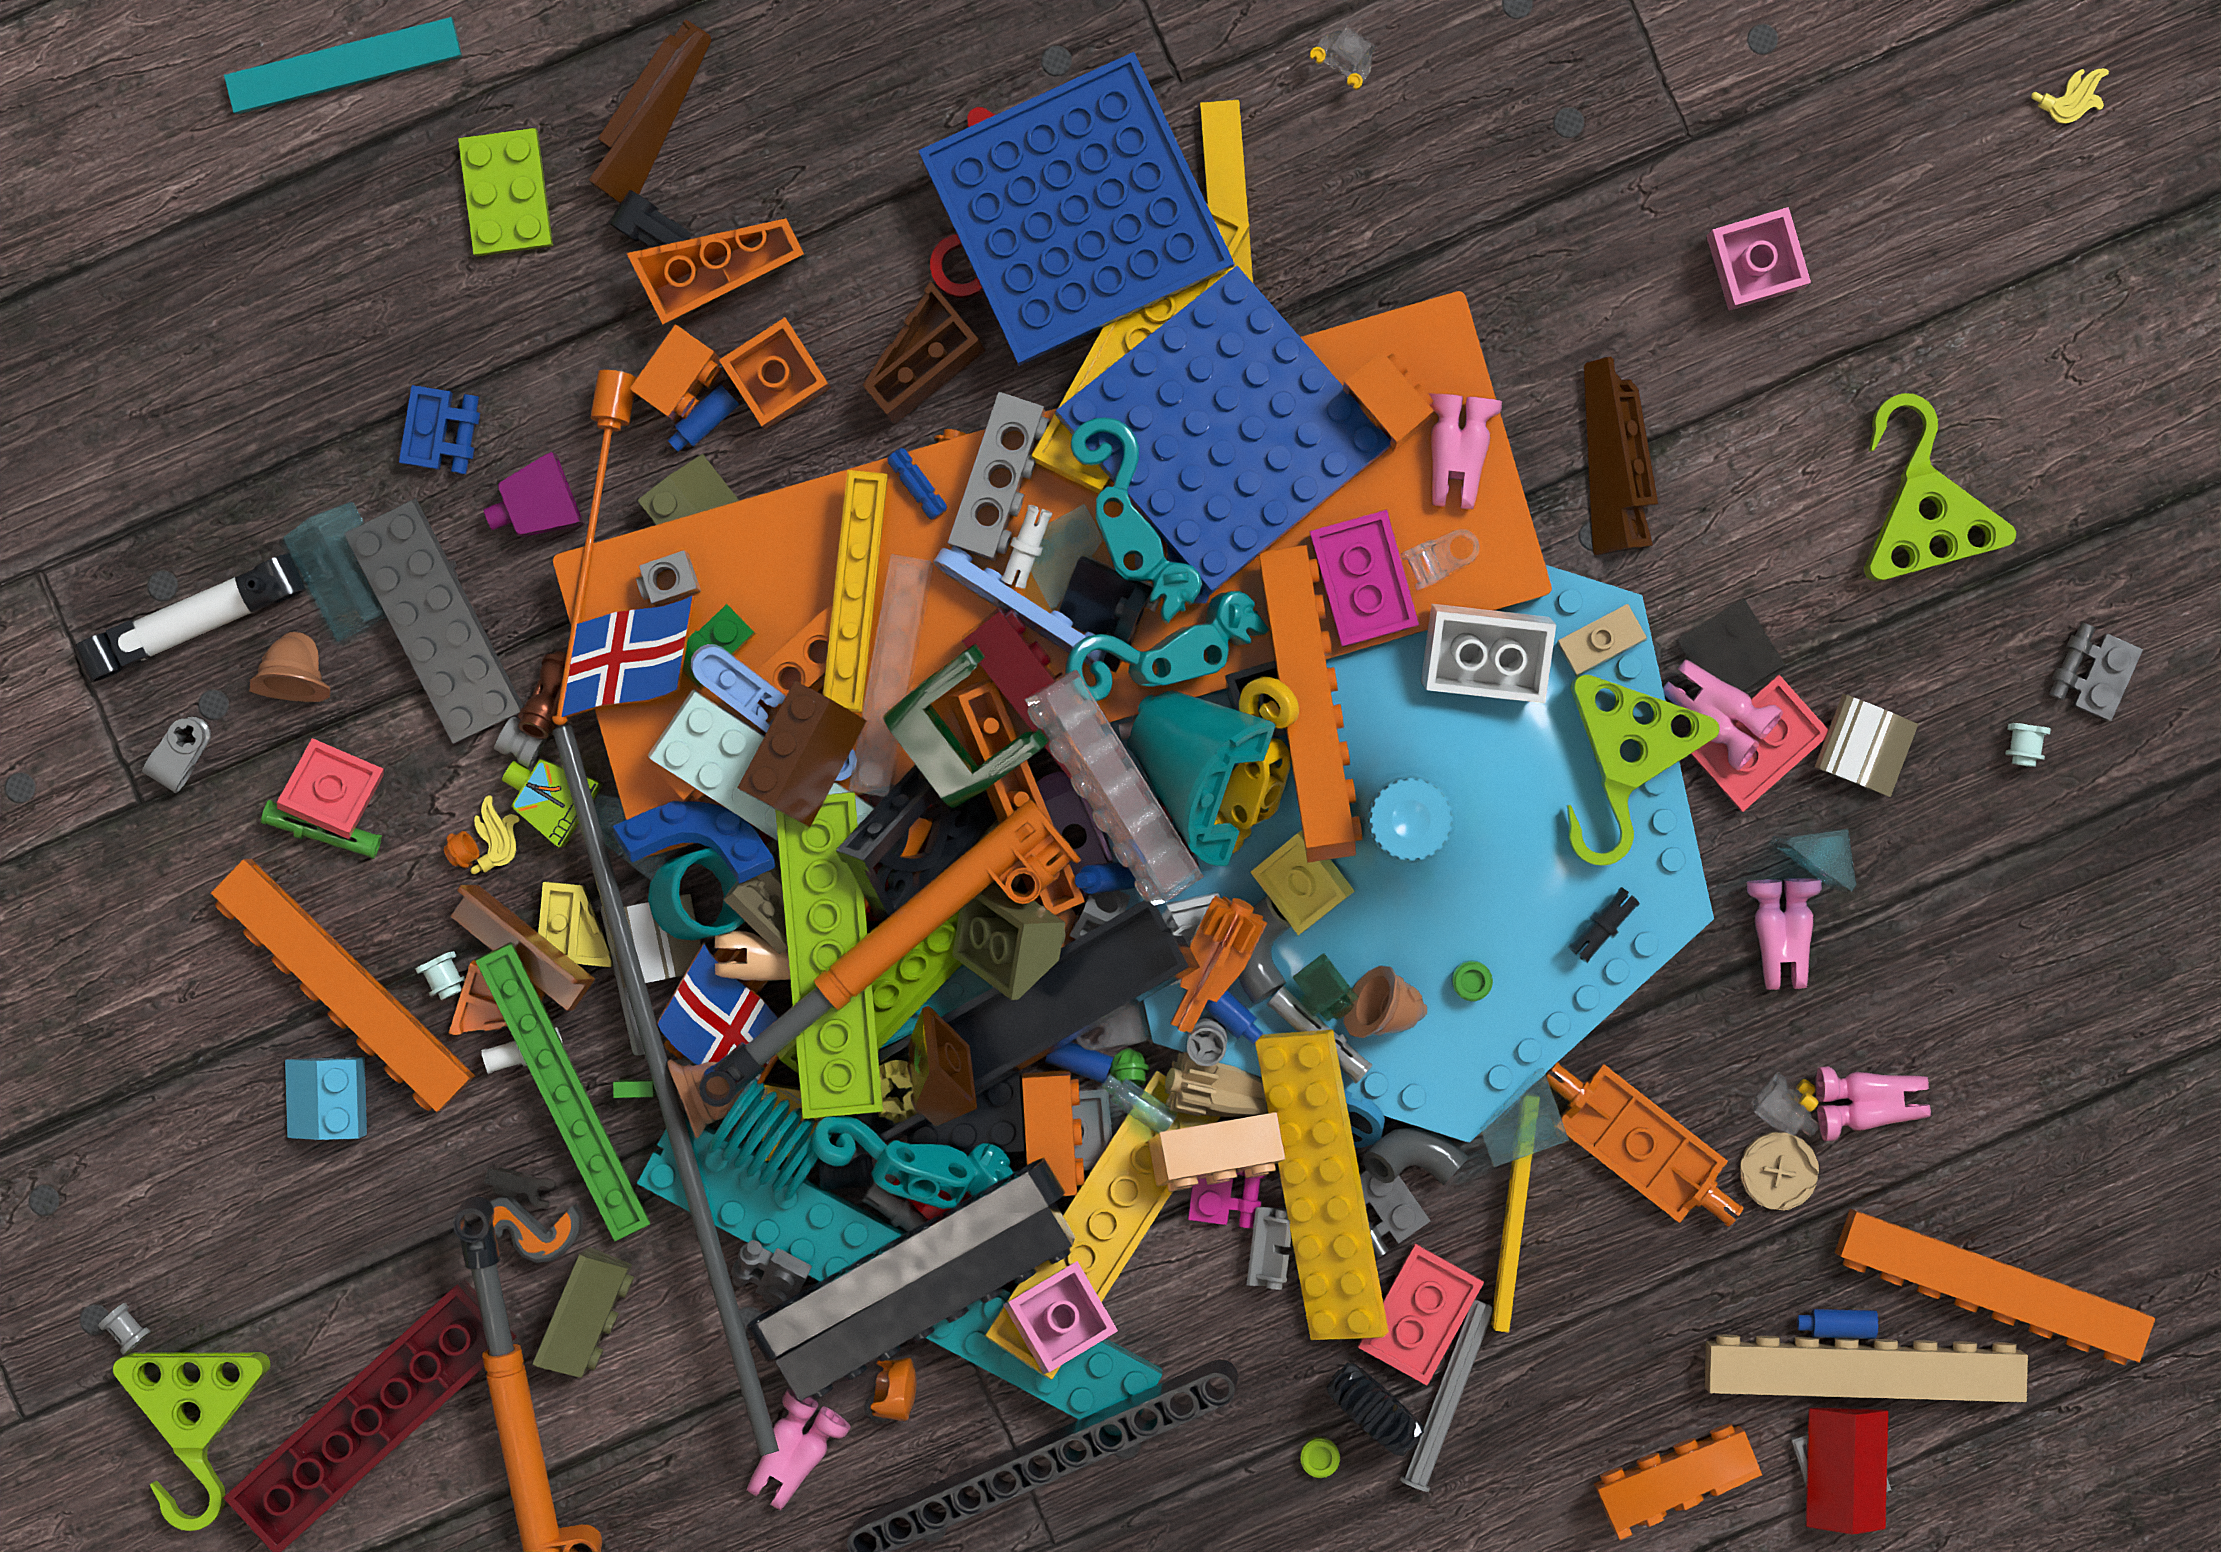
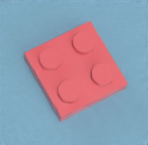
M312 738L277 801V809L350 839L384 776V769Z

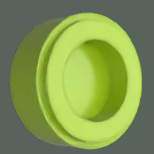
M1314 1437L1303 1445L1300 1459L1304 1470L1309 1475L1316 1478H1324L1336 1471L1340 1463V1454L1337 1446L1330 1439Z

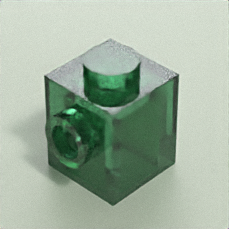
M1325 953L1321 954L1293 976V979L1305 993L1299 999L1313 1017L1320 1013L1327 1021H1330L1332 1018L1340 1019L1353 1009V1002L1359 998Z

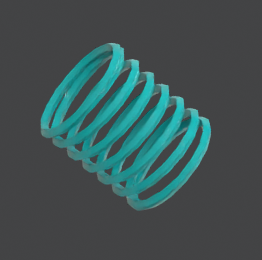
M712 848L672 858L657 870L650 883L648 902L652 917L663 931L673 937L694 941L732 932L745 922L724 900L721 913L710 926H703L691 919L682 907L679 896L680 880L687 867L693 863L701 864L714 873L721 883L724 898L737 881L722 857Z
M755 1079L742 1091L712 1138L708 1149L710 1153L716 1152L747 1109L721 1155L722 1160H728L757 1121L734 1162L735 1169L742 1167L769 1130L747 1169V1176H754L781 1139L759 1181L760 1185L766 1184L791 1151L772 1185L773 1193L779 1192L803 1160L784 1194L785 1201L791 1200L818 1159L811 1143L812 1134L809 1137L815 1124V1118L805 1119L797 1128L803 1114L802 1108H795L785 1119L790 1107L789 1100H782L773 1110L778 1098L775 1091L770 1092L761 1101L765 1087L763 1083L758 1084Z

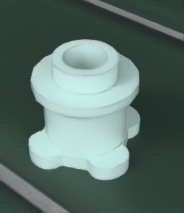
M2021 723L2008 724L2007 730L2013 731L2010 750H2006L2005 755L2013 756L2012 764L2036 767L2037 760H2045V756L2041 755L2044 735L2050 734L2051 728Z
M454 951L445 953L415 968L417 974L424 973L432 989L429 992L431 997L438 994L440 999L444 1000L462 991L460 983L465 981V977L459 976L452 961L453 958L457 957Z

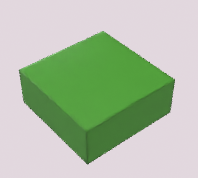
M625 1079L613 1082L614 1098L654 1097L657 1095L652 1079Z

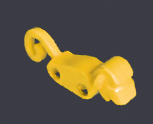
M1260 677L1251 681L1243 688L1239 699V711L1260 717L1261 714L1263 719L1272 721L1276 725L1275 728L1282 729L1294 724L1297 720L1299 704L1294 693L1284 683L1271 677ZM1267 694L1279 704L1280 709L1274 701H1269L1261 705L1260 710H1258L1260 695ZM1271 738L1264 761L1239 763L1231 772L1214 825L1230 823L1240 831L1232 854L1240 850L1244 844V839L1250 837L1253 825L1269 819L1278 811L1291 767L1289 749L1281 739ZM1282 758L1281 766L1274 764V762Z

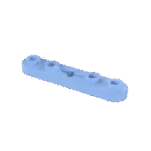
M952 546L950 550L942 548L933 561L934 565L943 573L998 608L1001 606L1005 613L1012 609L1024 625L1068 653L1081 639L1095 635L1091 632H1086L1083 635L1071 627L1073 622L1062 613L1053 610L1050 614L1006 586L1005 582L1001 580L1002 575L988 567L984 571L971 563L973 558L968 553L956 546ZM1095 650L1086 656L1084 663L1090 666L1091 663L1096 661L1103 662L1106 652Z
M707 644L697 649L691 658V669L695 678L767 733L774 719L767 722L768 714L757 702L762 699L767 705L775 708L779 703H783L786 695L724 648L716 644ZM853 748L835 781L845 780L854 773L857 767V756Z

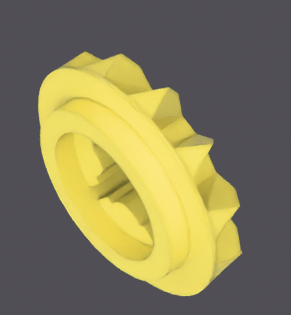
M893 1060L879 1066L883 1112H878L879 1117H886L892 1120L894 1124L903 1122L917 1114L911 1103L910 1096L913 1093V1084L907 1069L908 1062L903 1060ZM892 1082L896 1083L898 1088L905 1087L907 1089L912 1087L903 1096V1102H900L898 1097L886 1098V1095L893 1089Z

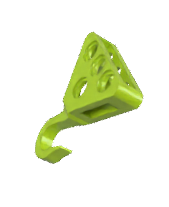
M1909 393L1898 394L1884 401L1878 407L1873 417V433L1868 452L1874 451L1887 427L1888 417L1896 408L1908 407L1916 411L1922 419L1923 430L1901 474L1899 488L1864 566L1865 576L1871 581L1878 582L2011 545L2016 538L2014 526L1931 465L1930 455L1938 431V418L1932 405L1924 398ZM1924 498L1932 500L1937 507L1936 516L1932 520L1925 519L1919 512L1920 502ZM1972 526L1981 528L1985 534L1984 544L1980 548L1973 546L1968 540V531ZM1934 536L1941 537L1947 544V552L1942 558L1934 556L1930 551V541ZM1895 547H1902L1909 554V563L1905 568H1899L1892 562L1891 554Z
M1581 675L1572 681L1570 689L1602 776L1601 785L1618 823L1620 837L1612 850L1605 853L1593 852L1583 841L1582 829L1572 806L1566 805L1570 826L1568 837L1573 851L1579 858L1594 865H1610L1621 860L1629 852L1633 844L1634 830L1628 807V798L1631 792L1716 738L1720 728L1718 722L1713 717L1592 675ZM1603 688L1611 690L1616 699L1614 707L1607 712L1600 710L1595 703L1597 692ZM1641 701L1648 703L1653 710L1651 721L1645 725L1639 724L1633 717V709ZM1679 714L1686 716L1691 725L1689 733L1683 738L1675 736L1671 730V721ZM1627 739L1636 741L1640 747V754L1633 762L1625 761L1620 755V746Z
M134 1352L115 1362L113 1366L114 1376L171 1445L174 1453L201 1481L209 1493L210 1502L206 1512L202 1515L190 1516L178 1508L174 1498L157 1480L152 1482L150 1486L159 1501L161 1513L172 1526L185 1531L199 1530L212 1523L222 1512L225 1505V1499L223 1498L226 1496L225 1488L208 1460L207 1451L217 1435L269 1371L270 1360L264 1353ZM148 1362L154 1363L159 1367L161 1378L158 1382H153L147 1378L145 1366ZM187 1362L198 1366L200 1370L198 1382H193L186 1378L184 1366ZM226 1362L233 1363L238 1367L240 1376L237 1382L229 1381L224 1376L223 1366ZM186 1402H193L199 1407L200 1418L198 1421H192L186 1417L184 1413Z

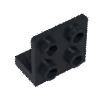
M1081 556L1076 563L1059 612L1068 617L1073 622L1072 627L1085 633L1091 632L1095 635L1114 636L1131 646L1153 587L1140 581L1126 580L1117 571L1085 556ZM1106 652L1103 662L1109 667L1110 671L1116 673L1122 660Z

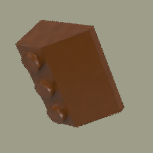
M795 680L737 788L811 827L867 720Z

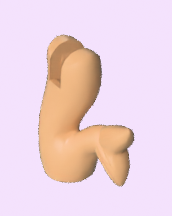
M732 931L715 936L714 948H727L731 950L746 948V962L728 961L715 963V975L742 980H790L788 949L779 954L761 936L747 931Z

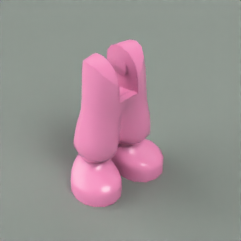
M1428 393L1434 401L1430 407L1439 417L1438 422L1431 430L1433 460L1432 505L1445 507L1446 496L1449 491V485H1447L1449 478L1464 480L1460 492L1462 497L1461 509H1474L1481 471L1490 443V432L1486 427V422L1489 418L1501 412L1502 401L1467 397L1465 427L1461 430L1458 424L1463 396Z
M1685 659L1678 667V670L1685 674L1688 680L1697 683L1702 688L1692 699L1683 689L1677 688L1668 681L1663 687L1664 695L1675 705L1713 717L1718 722L1720 730L1718 736L1711 741L1725 744L1728 748L1729 764L1736 770H1740L1753 756L1759 746V742L1734 726L1733 722L1735 720L1740 721L1758 738L1763 739L1779 722L1783 711L1776 705L1755 708L1748 694L1721 681Z
M1784 879L1785 912L1780 910L1779 904L1782 893L1781 880L1747 881L1748 894L1760 903L1759 909L1755 914V926L1761 949L1765 986L1768 990L1780 989V962H1791V979L1794 989L1807 988L1813 914L1810 908L1807 907L1806 902L1809 898L1818 895L1822 890L1821 879Z
M1829 1066L1819 1067L1816 1074L1817 1100L1819 1102H1831L1838 1099L1852 1100V1103L1849 1105L1818 1106L1817 1117L1822 1139L1824 1141H1835L1839 1138L1843 1126H1849L1854 1130L1861 1131L1887 1124L1931 1117L1929 1104L1911 1103L1905 1105L1904 1091L1916 1092L1929 1089L1928 1077L1854 1072L1846 1078L1840 1079L1835 1070Z
M787 1389L782 1397V1402L788 1410V1415L778 1420L773 1427L779 1451L761 1457L747 1487L748 1492L757 1496L769 1481V1476L782 1482V1485H779L775 1497L770 1504L778 1510H782L803 1480L825 1456L828 1438H843L851 1428L850 1424L830 1408L823 1406L809 1432L803 1435V1427L816 1411L818 1402L811 1397L799 1401L792 1389Z

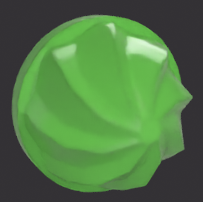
M1128 1048L1115 1055L1109 1070L1110 1075L1114 1077L1115 1086L1137 1087L1146 1083L1145 1075L1149 1073V1066L1146 1065L1141 1053Z

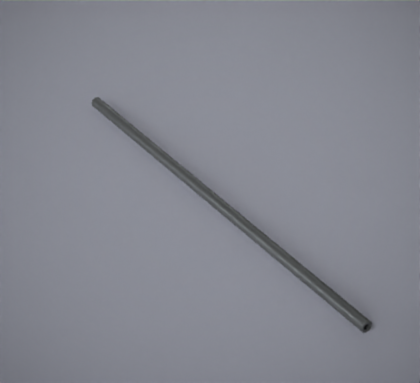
M572 725L559 727L552 731L760 1456L768 1455L779 1451L675 1084L669 1071L667 1056Z

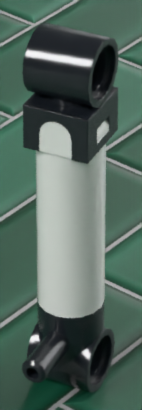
M287 553L269 559L254 567L253 570L140 619L126 621L106 630L104 633L87 638L74 645L89 682L93 683L113 676L126 669V667L131 668L150 660L157 653L263 607L293 598L306 589L291 554Z

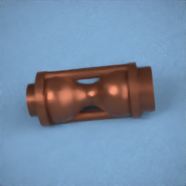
M556 651L554 654L544 655L541 662L540 679L533 695L518 714L520 719L518 727L531 737L546 739L549 733L553 732L552 730L557 727L552 720V716L557 714L567 653Z

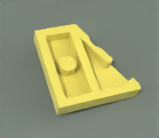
M543 882L538 933L576 964L613 967L609 948L585 886Z

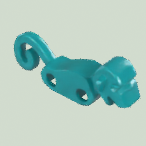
M1104 417L1086 421L1075 430L1071 438V450L1078 462L1088 466L1099 465L1105 462L1112 454V446L1106 442L1102 443L1096 450H1089L1086 447V440L1097 433L1112 434L1120 440L1123 446V461L1116 476L1114 486H1107L1096 498V520L1114 568L1126 580L1151 581L1153 583L1149 603L1155 604L1160 598H1164L1160 615L1163 622L1169 624L1170 620L1179 611L1184 612L1186 610L1185 603L1192 605L1199 595L1202 586L1200 573L1194 566L1167 561L1164 557L1160 537L1131 504L1128 487L1139 460V445L1132 430L1123 422L1113 418ZM1108 502H1117L1122 507L1123 512L1118 517L1112 518L1105 514L1103 507ZM1127 555H1138L1142 560L1141 568L1134 571L1127 569L1123 563Z
M1241 591L1223 592L1211 599L1204 624L1182 627L1165 637L1149 651L1142 652L1136 650L1124 641L1104 634L1081 639L1071 649L1067 658L1065 672L1067 683L1072 693L1084 702H1095L1108 696L1113 682L1111 671L1104 662L1096 661L1091 663L1089 667L1090 672L1096 679L1094 686H1088L1083 677L1082 667L1084 660L1088 654L1095 650L1108 652L1130 664L1129 675L1135 683L1142 686H1164L1217 673L1227 662L1229 652L1228 641L1237 646L1250 644L1251 638L1249 636L1264 635L1270 631V628L1258 615V611H1253L1255 602L1247 594ZM1204 650L1208 654L1207 662L1204 659ZM1153 662L1157 666L1156 675L1153 673L1152 670Z
M844 1115L823 1118L817 1124L811 1139L816 1155L823 1162L832 1166H844L851 1161L856 1151L855 1140L877 1160L871 1174L874 1182L879 1187L891 1194L941 1209L954 1208L962 1200L966 1192L973 1196L1013 1173L1009 1167L1010 1159L1003 1150L993 1144L981 1143L968 1156L964 1152L947 1145L907 1144L897 1140L887 1145L866 1124L858 1119ZM832 1133L841 1134L836 1141V1146L830 1143L828 1135ZM886 1174L893 1175L899 1180L900 1184L892 1185L884 1177ZM940 1190L949 1193L952 1200L946 1201L938 1196Z

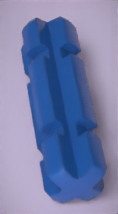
M904 448L893 452L887 458L888 464L895 473H900V480L917 503L921 502L923 504L922 509L926 515L932 520L942 515L947 509L946 503L939 494H934V487L919 467L911 463L913 460Z

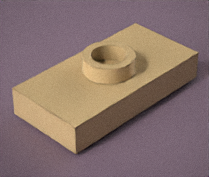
M1626 604L1559 639L1557 643L1575 676L1578 677L1646 641L1647 637L1629 604Z

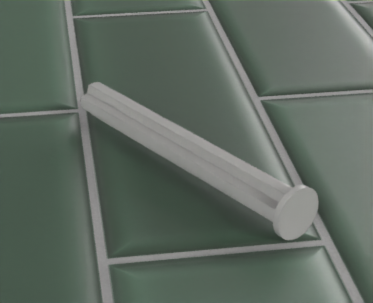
M1474 1300L1467 1313L1424 1426V1433L1419 1439L1406 1476H1401L1400 1478L1401 1482L1425 1492L1430 1491V1487L1427 1486L1494 1311L1493 1307L1487 1303Z

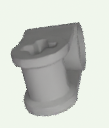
M198 717L182 718L175 721L160 744L147 759L142 772L174 793H178L189 779L196 762L209 744L211 730L208 724ZM193 727L192 735L196 738V741L186 743L187 735L182 731L183 729Z

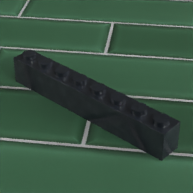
M1054 1202L778 1356L775 1362L799 1401L810 1395L813 1400H816L830 1392L834 1388L831 1383L845 1377L849 1381L867 1370L865 1364L878 1357L882 1362L894 1356L901 1350L899 1345L910 1338L914 1342L924 1339L935 1331L933 1325L945 1318L948 1323L959 1319L969 1311L967 1306L980 1299L982 1303H986L1003 1292L1001 1286L1014 1280L1016 1284H1019L1029 1279L1037 1272L1035 1267L1048 1260L1050 1264H1054L1064 1259L1071 1253L1069 1248L1073 1245L1075 1235Z

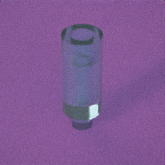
M1109 1074L1101 1088L1112 1095L1110 1102L1157 1134L1167 1131L1178 1114L1176 1111L1169 1110L1170 1107L1126 1077L1120 1082Z

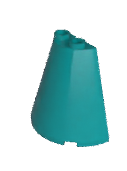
M1173 690L1161 693L1158 696L1148 695L1138 706L1139 714L1133 723L1127 740V748L1135 755L1191 851L1208 864L1228 866L1240 831L1230 823L1216 825L1214 823L1234 763L1264 761L1276 725L1272 721Z

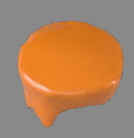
M908 1357L882 1362L878 1360L877 1364L883 1367V1371L876 1378L874 1400L870 1406L872 1415L907 1421L915 1401L917 1386L913 1361Z

